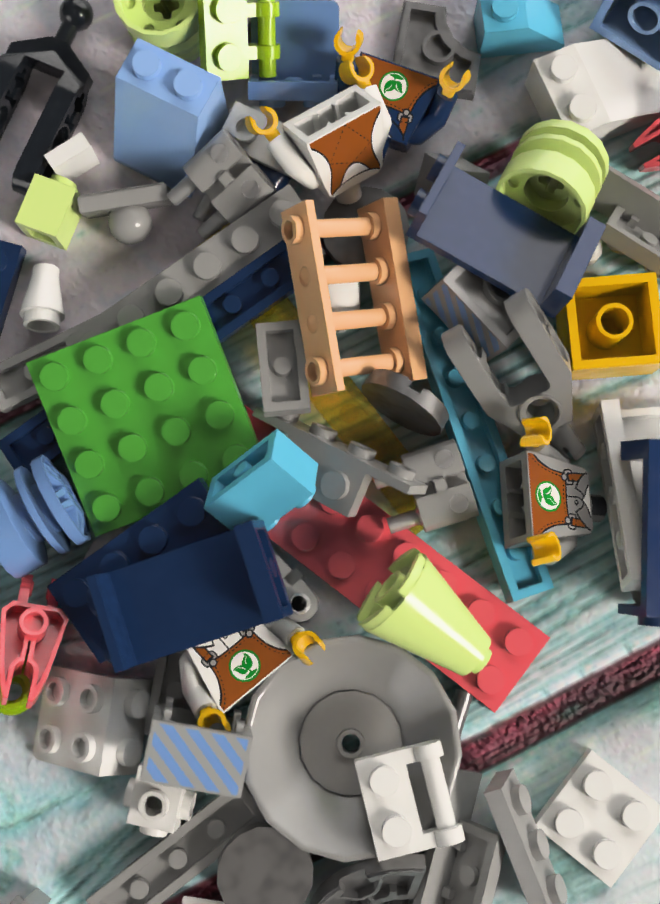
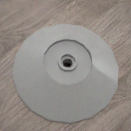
M359 634L321 639L326 646L325 651L318 644L314 643L309 644L304 650V655L313 662V665L307 666L303 664L294 653L287 662L267 677L253 694L245 720V725L250 726L253 735L245 784L266 822L300 850L340 862L372 859L377 857L354 759L424 741L440 739L444 752L440 760L451 800L462 759L457 712L435 673L405 649L392 643ZM353 734L359 738L360 745L356 750L347 751L343 748L342 740L346 735ZM421 762L406 764L422 830H426L432 826L435 818Z

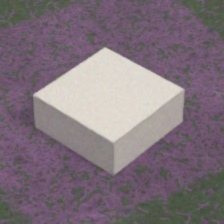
M82 132L44 155L55 174L71 181L100 164L95 152Z

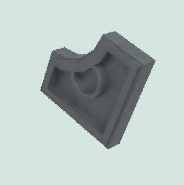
M404 0L392 62L439 78L441 70L448 63L454 61L449 71L452 81L461 83L463 74L467 70L471 73L470 81L460 91L456 92L458 99L473 101L482 54L466 49L453 37L447 25L446 7Z

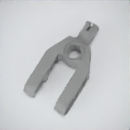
M527 288L510 296L504 301V306L512 324L542 370V373L528 376L515 387H508L506 383L501 384L487 363V353L483 347L477 348L462 324H458L441 334L442 343L447 355L487 416L522 436H525V429L521 424V419L546 416L550 421L552 429L550 445L565 456L570 463L571 459L567 455L568 452L572 454L575 461L583 456L586 448L568 423L573 420L572 372L569 353L538 302ZM538 399L549 401L546 405L542 406L530 404Z

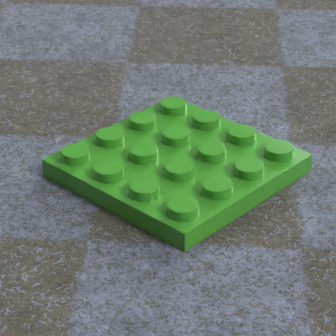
M200 295L26 363L95 537L139 521L198 478L202 477L210 487L211 479L259 443L206 304Z

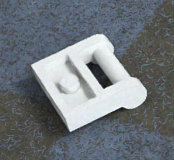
M440 739L424 741L354 759L378 862L435 847L452 846L465 840L462 824L456 823L440 760V757L444 755ZM421 762L437 826L422 830L406 766V764Z

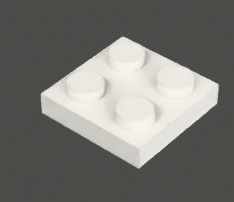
M587 748L534 818L537 828L542 829L547 837L612 888L660 823V804L593 750Z

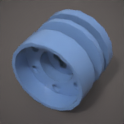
M44 455L31 460L32 473L23 466L14 470L13 475L18 492H15L4 480L0 479V564L10 575L18 579L48 563V554L44 541H47L59 554L64 555L70 552L69 538L76 545H82L91 540V532L77 493L63 474H60L55 465Z

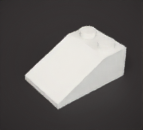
M608 39L574 43L534 59L525 82L527 91L542 121L550 119L573 121L588 128L602 142L649 124L660 117V71Z

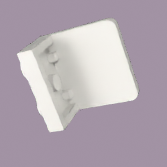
M52 666L42 694L33 747L34 757L40 761L98 777L137 774L138 765L143 753V733L153 680L142 677L106 676L63 666Z

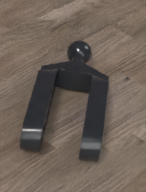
M64 0L60 4L59 16L62 23L55 37L50 36L11 42L6 53L0 56V140L27 87L32 70L36 69L59 79L13 172L12 189L24 196L35 173L47 178H51L52 174H54V170L44 155L72 137L87 104L88 93L93 80L70 47L77 32L88 29L92 24L93 8L86 0Z

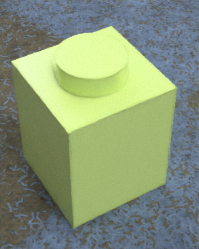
M35 173L14 222L27 237L67 251L81 218L77 201L80 193L76 188L77 185L57 174H52L51 178H47Z

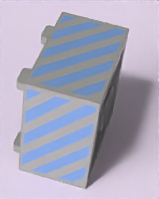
M457 264L421 298L449 329L462 324L477 348L483 347L487 353V362L508 349L520 336L504 306V301L512 295Z
M166 697L165 704L155 702L139 781L241 799L253 741L250 726H246V719L241 718L242 711L234 709L233 716L225 715L231 726V732H227L221 723H215L209 728L197 726L198 720L194 717L191 709L172 705L174 699L172 697Z

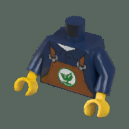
M343 26L334 37V47L340 54L336 57L334 78L338 80V93L353 86L345 84L339 76V65L342 62L351 61L356 74L358 75L359 73L355 63L356 56L354 55L358 52L364 40L363 32L360 29L356 33V44L353 46H348L343 42ZM364 52L360 53V56H367L374 63V74L370 82L371 85H377L391 117L392 125L383 149V161L388 148L407 153L411 145H422L445 126L458 98L456 92L460 91L470 81L471 73L469 70L463 74L461 83H456L449 76V71L454 61L448 63L441 70L439 78Z

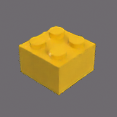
M656 272L582 278L573 298L555 316L557 335L569 353L572 380L648 375L657 371L660 368V301Z

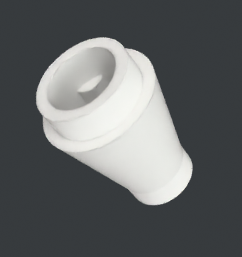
M38 263L32 268V276L19 315L23 318V326L28 330L38 333L56 332L60 329V323L65 320L59 281L60 269L55 265Z

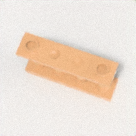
M383 197L357 209V218L316 219L313 200H304L281 212V233L287 246L306 358L305 376L310 384L312 397L345 390L343 377L370 374L375 369H387L409 377V380L412 382L428 378L398 197ZM362 237L366 263L324 266L320 238ZM369 282L373 302L372 309L332 312L328 290L329 284ZM377 327L381 354L340 359L335 331Z

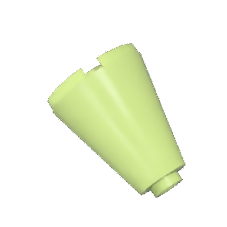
M416 548L406 551L389 566L388 570L393 574L383 584L377 581L371 588L357 614V620L360 622L358 625L368 633L461 676H465L470 672L474 674L480 672L487 665L492 655V651L489 649L491 638L428 557Z

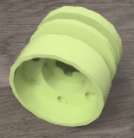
M113 0L116 13L127 28L134 43L137 38H140L188 62L194 61L200 56L197 0Z
M559 119L538 122L522 135L495 189L569 232L576 234L587 221L595 199L609 172V156L602 141L586 127L573 121Z

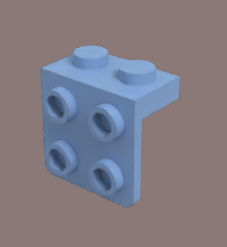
M277 0L280 3V16L275 17L276 43H280L281 58L276 59V77H259V60H252V75L248 81V100H259V106L270 108L286 106V101H303V107L312 108L338 94V80L334 78L336 57L339 53L334 47V37L339 30V5L334 0ZM251 17V43H258L257 17Z

